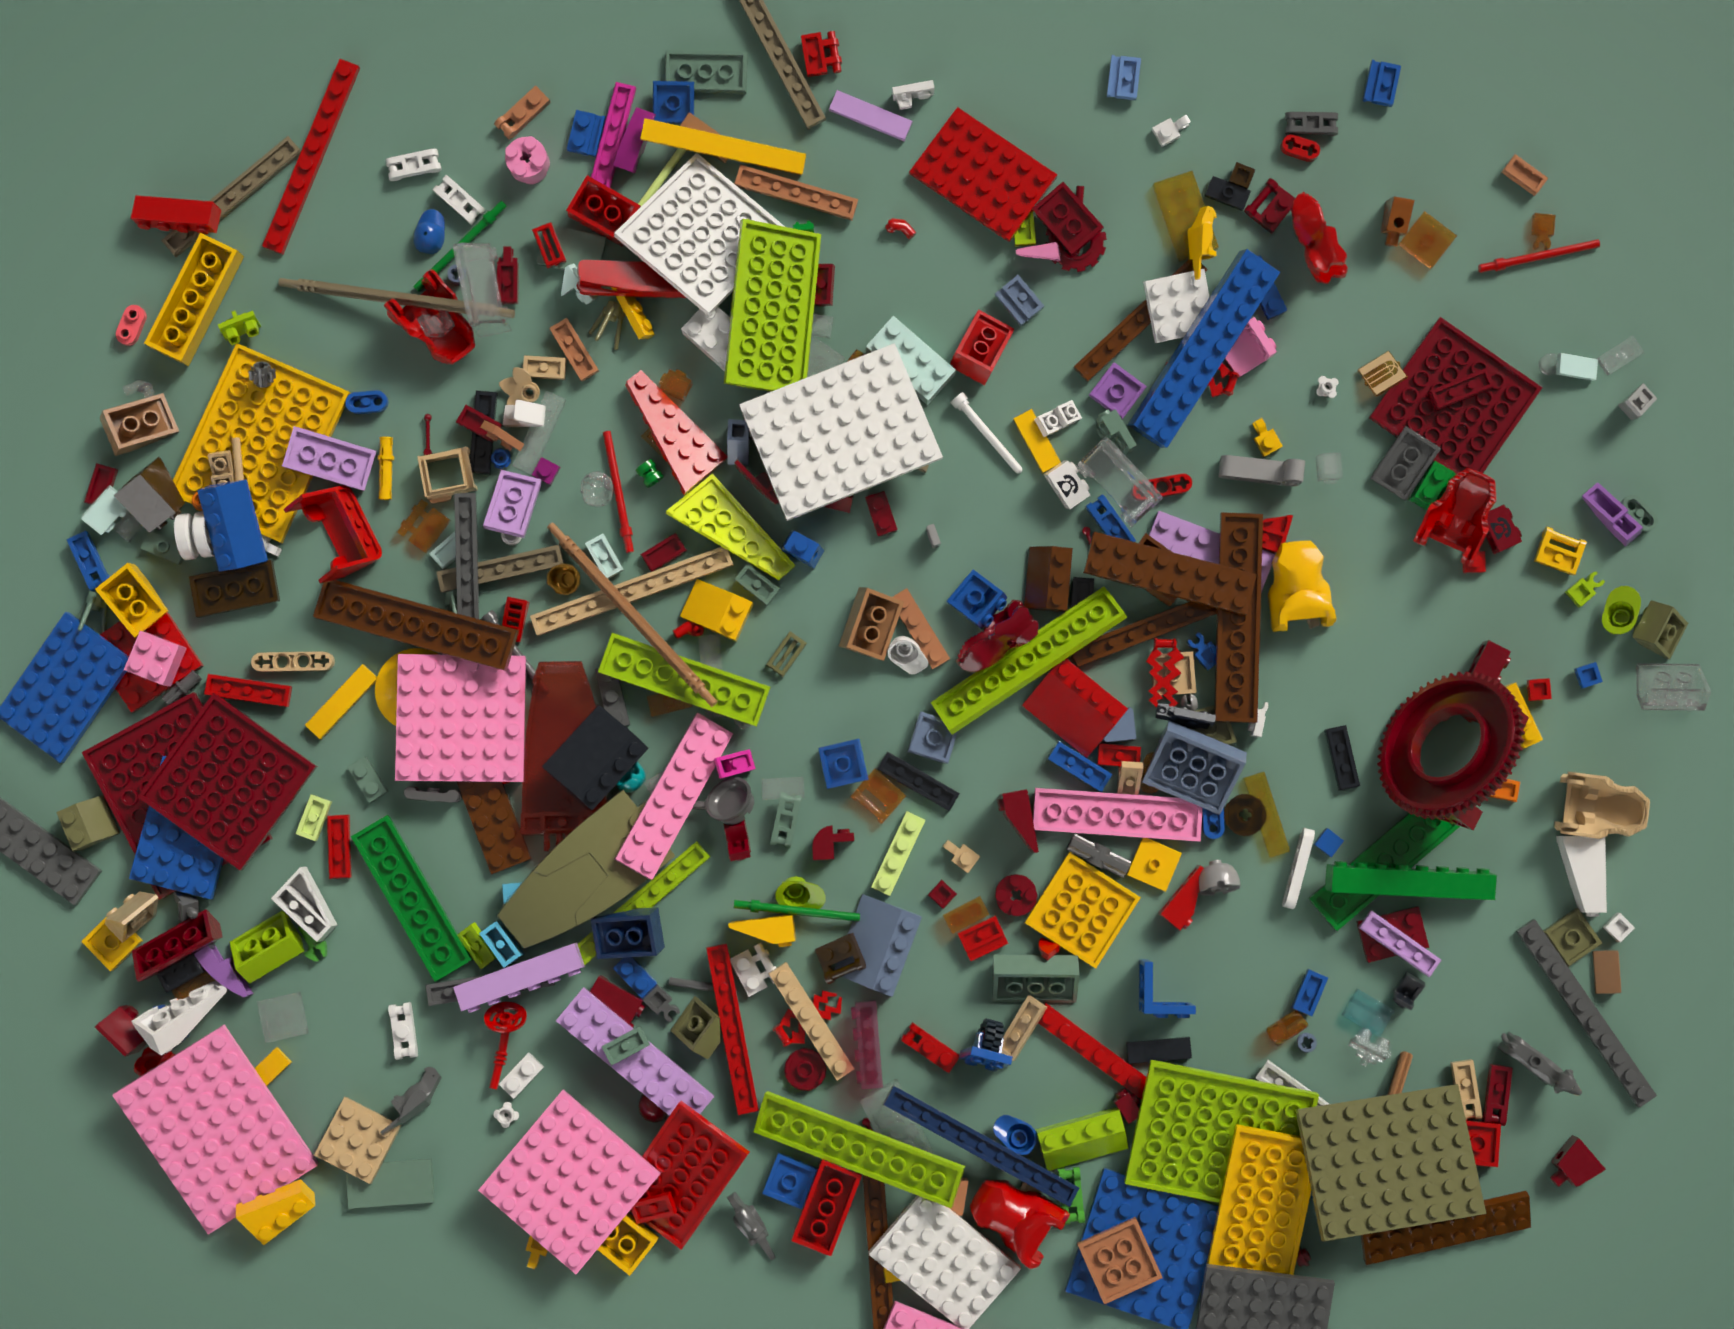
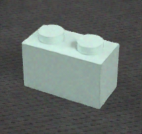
M110 485L81 516V519L100 535L104 532L109 533L116 525L114 521L117 517L120 516L122 518L128 512L116 499L114 494L117 491Z

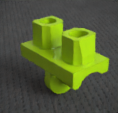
M236 310L231 311L233 318L218 324L225 340L229 341L231 345L239 343L241 340L240 336L247 333L248 337L259 335V328H261L260 322L253 310L240 315L237 314Z

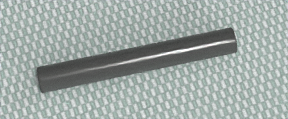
M673 977L669 979V986L714 992L713 983Z

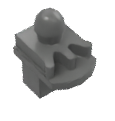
M175 891L174 901L178 905V920L184 922L189 918L195 919L199 913L197 897Z

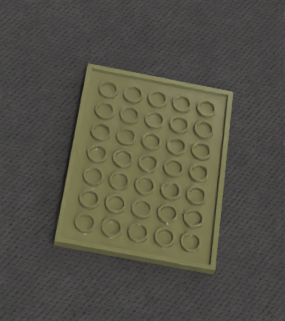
M1458 1084L1295 1110L1321 1241L1486 1214Z

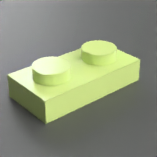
M311 794L296 834L317 841L332 801Z

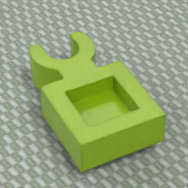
M1597 571L1590 573L1587 576V581L1584 578H1580L1565 591L1578 608L1582 607L1597 594L1593 588L1600 587L1605 583L1604 579L1598 583L1594 582L1593 578L1597 575Z

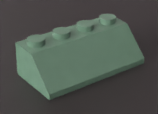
M993 955L992 1002H1024L1027 996L1031 995L1039 1002L1077 1003L1080 975L1078 956L1054 955L1049 960H1046L1041 955Z

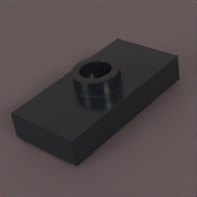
M1213 176L1205 197L1243 211L1251 191Z
M192 954L158 973L157 977L165 992L169 993L206 971L195 955Z

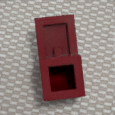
M745 819L734 825L724 824L730 861H741L745 858H750L751 847Z
M833 825L822 828L813 840V860L834 859V842L854 841V833H850V829H837V833L833 834Z

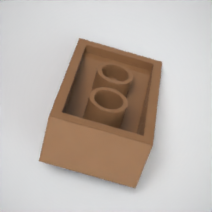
M163 393L103 410L100 415V421L115 456L137 450L179 432Z

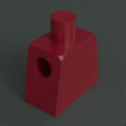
M1572 1135L1553 1157L1551 1162L1558 1171L1550 1179L1557 1187H1560L1566 1181L1578 1187L1605 1171L1606 1168L1580 1138Z

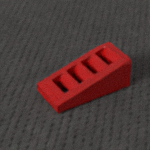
M507 597L502 626L518 630L516 642L521 643L530 602ZM512 604L522 606V609H513ZM510 613L519 614L520 619L510 617ZM512 621L519 623V626L516 627L508 625V622Z

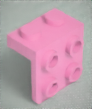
M1255 317L1249 320L1225 357L1233 372H1237L1240 375L1239 377L1267 361L1277 352L1275 342L1272 338L1267 337L1264 332V325L1261 321H1257Z

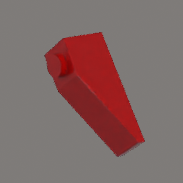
M1201 865L1195 867L1158 912L1160 916L1177 930L1186 929L1193 921L1191 917L1194 914L1199 893V876L1204 869Z

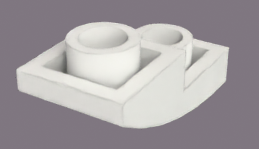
M1071 400L1038 416L1034 420L1043 437H1046L1075 423L1082 417Z

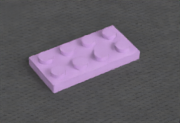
M294 426L282 467L365 491L376 451Z

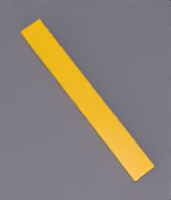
M644 118L640 139L798 175L803 174L806 159L805 153Z

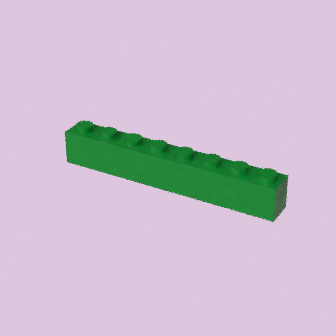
M1334 861V864H1327L1325 889L1335 893L1495 900L1497 875L1490 873V869L1477 868L1476 871H1469V868L1456 867V870H1449V867L1436 866V869H1429V866L1416 865V868H1408V865L1395 864V867H1388V864L1375 863V866H1367L1368 863L1355 862L1354 865H1347L1345 861Z

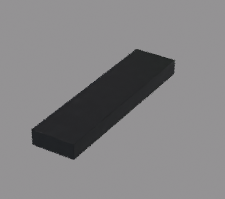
M476 391L474 409L495 420L498 393ZM473 432L470 450L472 474L490 475L493 443Z
M888 751L877 769L948 811L951 810L960 794Z

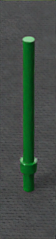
M501 200L491 211H487L482 216L483 219L431 269L438 274L486 226L492 225L497 220L496 217L507 207L506 204ZM423 277L413 286L418 292L424 288L421 282Z
M734 900L733 907L750 910L753 913L763 911L860 921V913L760 903V900H751V902Z

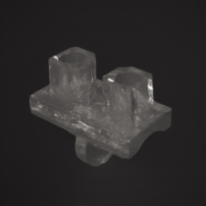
M1362 1028L1356 1037L1350 1039L1348 1044L1358 1050L1356 1056L1361 1058L1360 1064L1366 1067L1369 1062L1376 1065L1377 1061L1384 1062L1386 1058L1390 1059L1392 1054L1389 1051L1390 1041L1379 1037L1376 1044L1370 1042L1372 1032Z

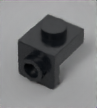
M1406 972L1393 990V1000L1398 1006L1412 1010L1415 999L1425 987V982Z

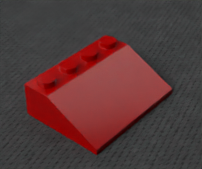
M1067 658L1049 671L1022 704L1027 711L1085 758L1092 753L1128 710L1126 706Z

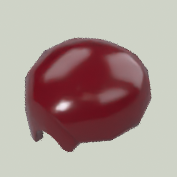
M644 1094L641 1095L638 1105L640 1115L646 1121L652 1123L663 1121L668 1114Z

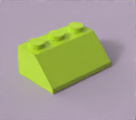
M284 910L229 942L235 969L249 984L305 951L301 936Z

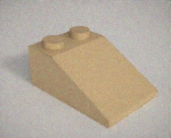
M139 891L136 895H129L123 901L124 904L117 909L115 907L107 913L105 925L123 943L156 916L158 896L156 894Z

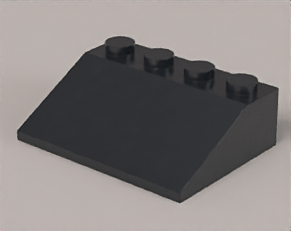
M597 705L541 767L585 809L593 810L649 748L627 727L600 705Z

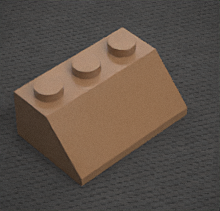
M859 587L839 646L884 661L904 602L875 590Z

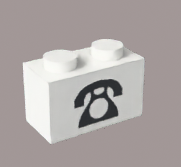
M1062 461L1043 475L1064 507L1071 509L1090 496L1088 492L1090 488L1084 479L1080 480L1076 474L1078 469L1073 462Z

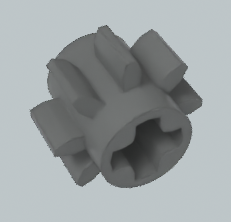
M256 362L251 367V370L248 371L249 380L253 381L257 387H268L273 383V379L276 378L275 369H271V365L267 362Z

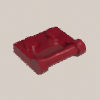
M1269 178L1265 183L1266 186L1251 205L1246 206L1244 212L1272 234L1291 211L1295 197L1280 187L1274 179ZM1271 191L1276 194L1274 199L1263 213L1259 214L1257 209Z

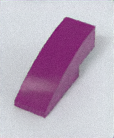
M636 107L622 138L613 166L633 173L636 172L641 154L644 153L647 141L640 140L644 118L654 120L656 114Z

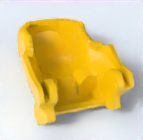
M1303 540L1281 543L1272 560L1274 582L1268 592L1272 632L1287 631L1288 621L1320 618L1323 627L1333 626L1336 622L1330 586L1322 576L1324 556L1312 541Z

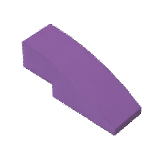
M1598 482L1582 495V498L1593 513L1625 547L1641 534L1643 527L1628 514V509Z
M215 944L208 945L194 953L202 967L222 986L242 997L254 994L247 981L236 971L233 958L224 960Z

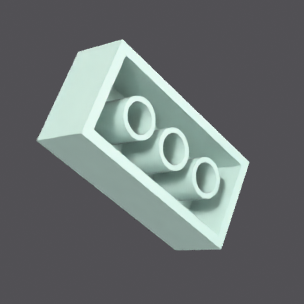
M893 316L868 343L866 352L871 353L895 343L917 397L928 405L952 379L956 369Z

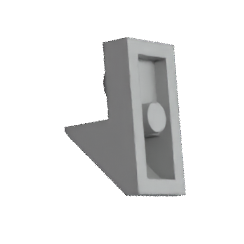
M1643 383L1618 406L1629 419L1634 420L1642 416L1657 398Z

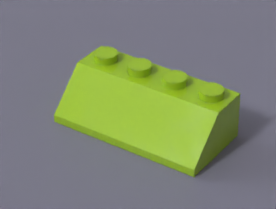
M1117 1107L1035 1129L1046 1170L1048 1171L1129 1149L1120 1110Z

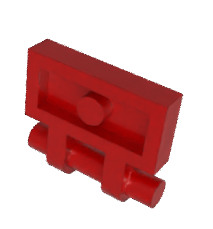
M835 31L827 32L828 39L822 40L821 32L801 35L807 77L828 74L827 66H833L834 73L842 72V58L838 53L839 41L836 38ZM824 48L830 49L831 57L825 58Z

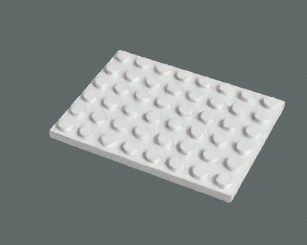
M895 343L739 404L787 521L943 459Z

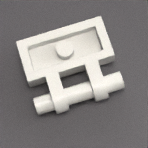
M762 943L754 946L757 952L754 956L747 949L730 958V962L749 997L768 987L764 979L770 977L768 973L776 968L771 963L768 957L770 954L767 949H764ZM761 960L766 971L761 973L755 962Z

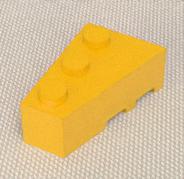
M300 1179L275 1189V1192L265 1196L259 1195L247 1203L243 1204L241 1202L236 1204V1219L265 1245L315 1207V1193Z

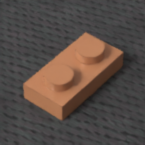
M484 420L480 427L487 432V437L496 442L499 439L502 441L500 445L510 451L512 448L521 451L524 443L492 423Z

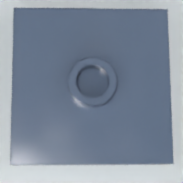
M920 711L908 752L948 764L958 731L952 735L940 717Z

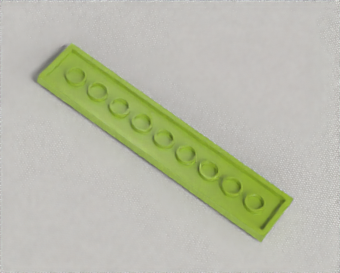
M1104 586L1039 629L1038 635L1029 643L1018 648H1011L997 663L975 672L930 703L953 735L1125 620L1127 616Z
M769 1091L764 1094L753 1131L764 1137L948 1208L953 1207L965 1166Z

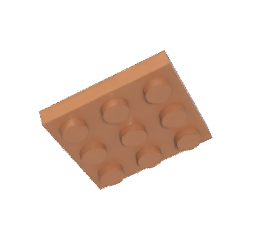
M1136 1217L1077 1243L1104 1304L1163 1278Z

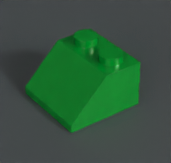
M1437 461L1432 462L1415 487L1409 501L1428 510L1430 504L1443 496L1448 486V481L1456 475L1455 472Z

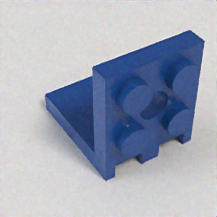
M1139 959V1010L1141 1012L1153 1014L1157 1018H1169V1014H1174L1177 1018H1190V1014H1196V1006L1190 1002H1153V962L1148 959Z

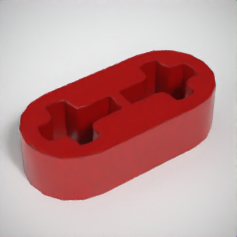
M1287 135L1280 147L1285 155L1306 162L1314 161L1320 154V146L1316 142L1296 135ZM1289 141H1292L1293 146H1295L1292 149H1288L1287 144ZM1309 147L1313 148L1312 152H1314L1311 156L1308 155L1307 151Z

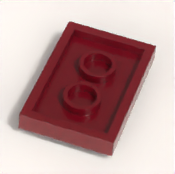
M1064 182L1060 183L1032 208L1035 215L1072 256L1104 229V226Z
M1419 906L1379 915L1422 947L1429 948ZM1363 920L1356 921L1357 927L1360 926ZM1358 928L1366 962L1370 963L1397 956Z

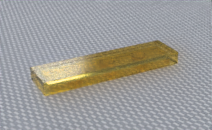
M1265 772L1244 777L1248 794L1261 799L1266 807L1267 819L1260 831L1269 858L1290 852Z

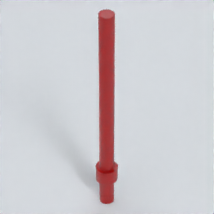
M1597 239L1508 259L1502 257L1494 259L1493 262L1478 265V270L1480 273L1491 270L1501 271L1505 270L1506 267L1599 248L1600 241Z
M611 431L603 432V438L621 525L619 529L620 536L623 538L626 553L634 552L631 538L633 533L628 523Z

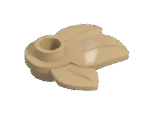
M519 367L513 368V377L505 378L499 383L501 389L509 395L507 405H515L516 400L534 402L540 395V389L532 382L531 375ZM526 389H532L533 394H528L526 392Z

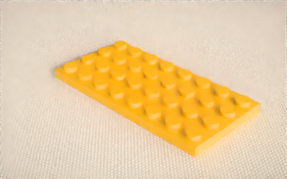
M1236 1124L1207 1264L1294 1274L1311 1194L1301 1136Z

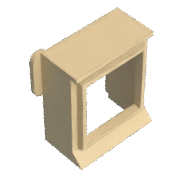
M465 446L450 451L417 456L424 494L431 503L449 501L454 493H467L478 490L474 484L471 470L470 448ZM459 457L464 484L432 490L427 463Z

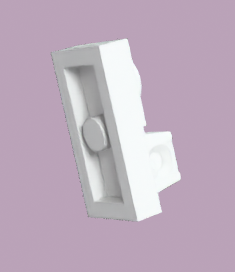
M933 80L892 87L893 101H897L900 110L912 108V98L927 99L934 95Z

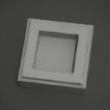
M928 525L926 532L933 548L940 546L941 542L935 525Z

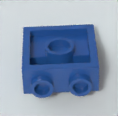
M973 569L947 602L973 624L982 629L984 626L988 627L993 622V615L997 610L1001 611L1004 609L1008 597L1002 590Z

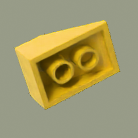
M126 563L95 588L134 638L138 637L140 631L144 632L168 612V609L149 580L135 564Z
M697 579L680 617L737 642L754 604L752 601Z
M791 914L728 923L729 928L772 944H778L779 947L791 946L792 942L796 940L794 916Z

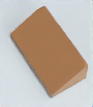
M1616 950L1592 951L1595 993H1621L1619 952Z

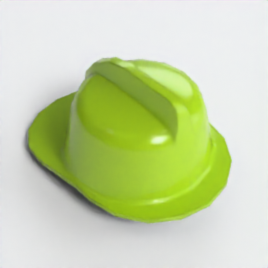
M1620 586L1610 592L1602 614V624L1608 632L1621 635L1629 632L1636 624L1641 607V598L1634 588Z
M794 876L787 878L777 888L775 899L779 905L820 909L826 902V895L818 885L806 882L801 877Z

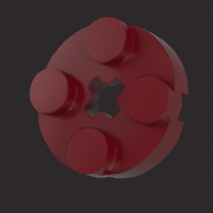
M1018 874L1004 877L998 883L995 891L998 907L1004 913L1012 916H1021L1030 912L1036 904L1038 895L1034 883L1026 876ZM1012 890H1014V891L1020 890V891H1021V893H1020L1021 899H1020V900L1015 899V900L1013 901V900L1011 899V897H1012L1011 891H1012Z

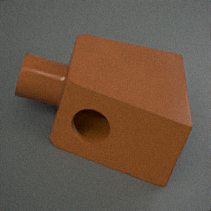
M1394 196L1386 201L1381 233L1387 234L1386 246L1397 247L1399 236L1407 234L1415 200Z

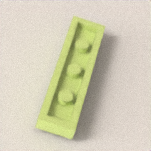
M906 811L874 879L872 888L886 895H891L925 823V819Z

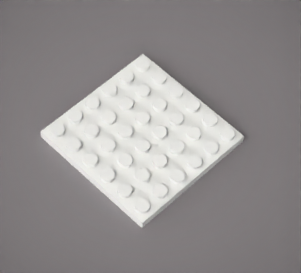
M696 153L614 233V237L709 316L733 292L740 220L744 218L779 226L784 225Z

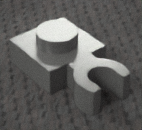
M658 984L642 998L657 1015L663 1011L665 1019L669 1022L672 1021L671 1016L668 1015L669 1011L673 1010L677 1014L680 1013L676 1005L669 1004L672 1001V997Z

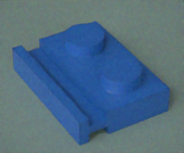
M1372 59L1362 101L1392 107L1401 65L1382 61L1376 62Z
M576 110L567 151L590 155L596 158L606 117Z

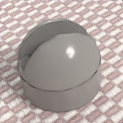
M1193 694L1184 695L1181 699V707L1195 711L1198 708L1197 698Z

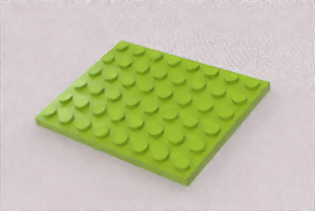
M1150 1060L1124 1183L1219 1203L1236 1124L1300 1136L1295 1110L1316 1107L1319 1094L1317 1092Z

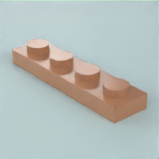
M906 588L894 595L893 598L904 602L899 617L914 641L919 645L931 669L933 670L950 660V657L908 589Z

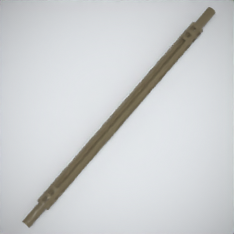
M279 279V286L296 288L298 291L383 303L393 298L399 305L492 318L495 316L515 317V310L497 308L495 305L306 279Z

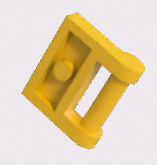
M1546 526L1542 533V539L1534 562L1573 576L1577 572L1586 541L1568 537ZM1553 539L1575 548V552L1550 544L1549 541Z

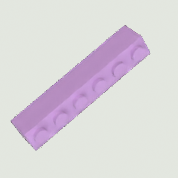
M573 943L454 986L453 988L461 1011L467 1009L468 1013L481 1009L480 1004L488 1002L490 1006L501 1002L500 997L508 995V998L520 995V990L528 987V990L531 991L540 988L541 982L548 980V983L551 984L561 980L560 975L568 973L570 977L581 973L580 968L585 967L578 944Z

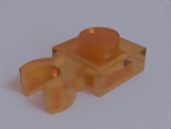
M1533 214L1531 235L1537 236L1533 243L1534 250L1539 248V242L1544 243V251L1551 247V241L1548 237L1554 235L1556 215Z

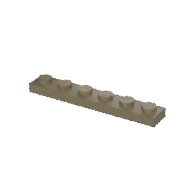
M560 545L478 562L479 584L550 569L564 563ZM456 568L437 572L441 592L457 589Z

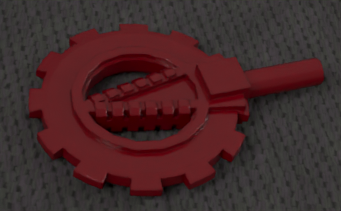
M1076 186V196L1082 203L1084 186ZM1048 229L1046 232V236H1049L1045 244L1056 242L1059 245L1061 260H1052L1054 264L1058 262L1062 265L1061 269L1066 271L1077 269V272L1086 271L1085 267L1089 265L1094 267L1099 262L1097 260L1099 255L1103 256L1106 247H1103L1104 241L1107 240L1106 233L1102 231L1091 240L1088 251L1080 256V250L1073 256L1069 255L1064 251L1061 243Z

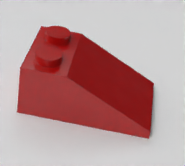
M978 309L949 364L956 371L985 386L1014 328Z

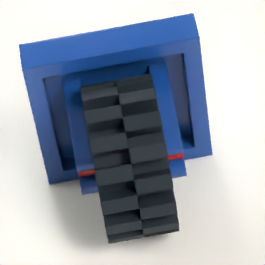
M987 1018L983 1019V1023L980 1024V1028L976 1033L973 1046L960 1050L959 1059L965 1060V1064L977 1066V1064L985 1065V1069L990 1071H997V1069H1003L1011 1065L1013 1057L1002 1054L1004 1039L1002 1035L1004 1032L1003 1023Z

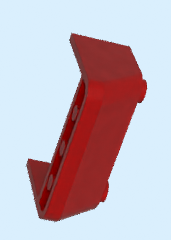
M341 485L301 494L284 508L285 513L302 509L308 520L312 522L322 521L339 557L331 561V570L318 580L319 583L346 577L381 558L382 549L354 492L349 487Z

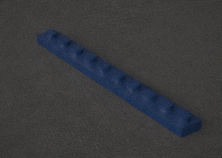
M892 1085L883 1103L884 1106L1066 1206H1071L1079 1187Z

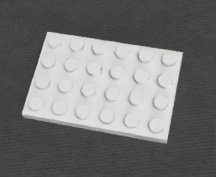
M916 1196L868 1251L873 1259L962 1329H969L1021 1270L1019 1264L950 1208L920 1196Z

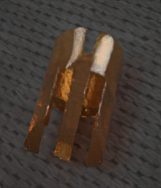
M1294 1010L1268 1026L1266 1031L1271 1040L1275 1042V1045L1279 1046L1308 1027V1023L1297 1010Z

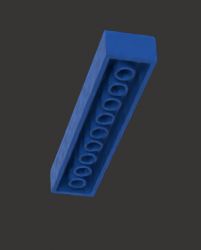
M1248 249L1238 252L1129 421V427L1160 448H1167L1280 274L1278 270Z

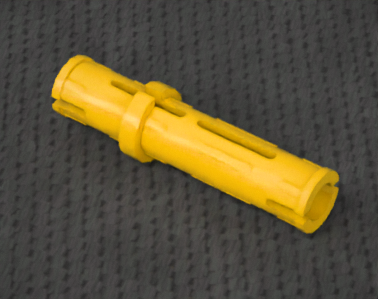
M379 437L378 499L392 500L393 437Z

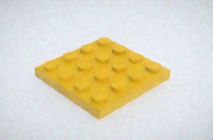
M1068 852L1024 923L1096 969L1141 897L1076 855Z

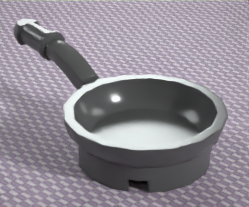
M730 777L714 786L705 802L696 801L692 809L706 810L712 818L722 821L726 825H734L745 819L744 815L747 812L750 814L754 806V796L751 793L750 785L745 779Z

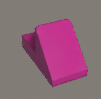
M750 749L714 758L720 779L756 769Z

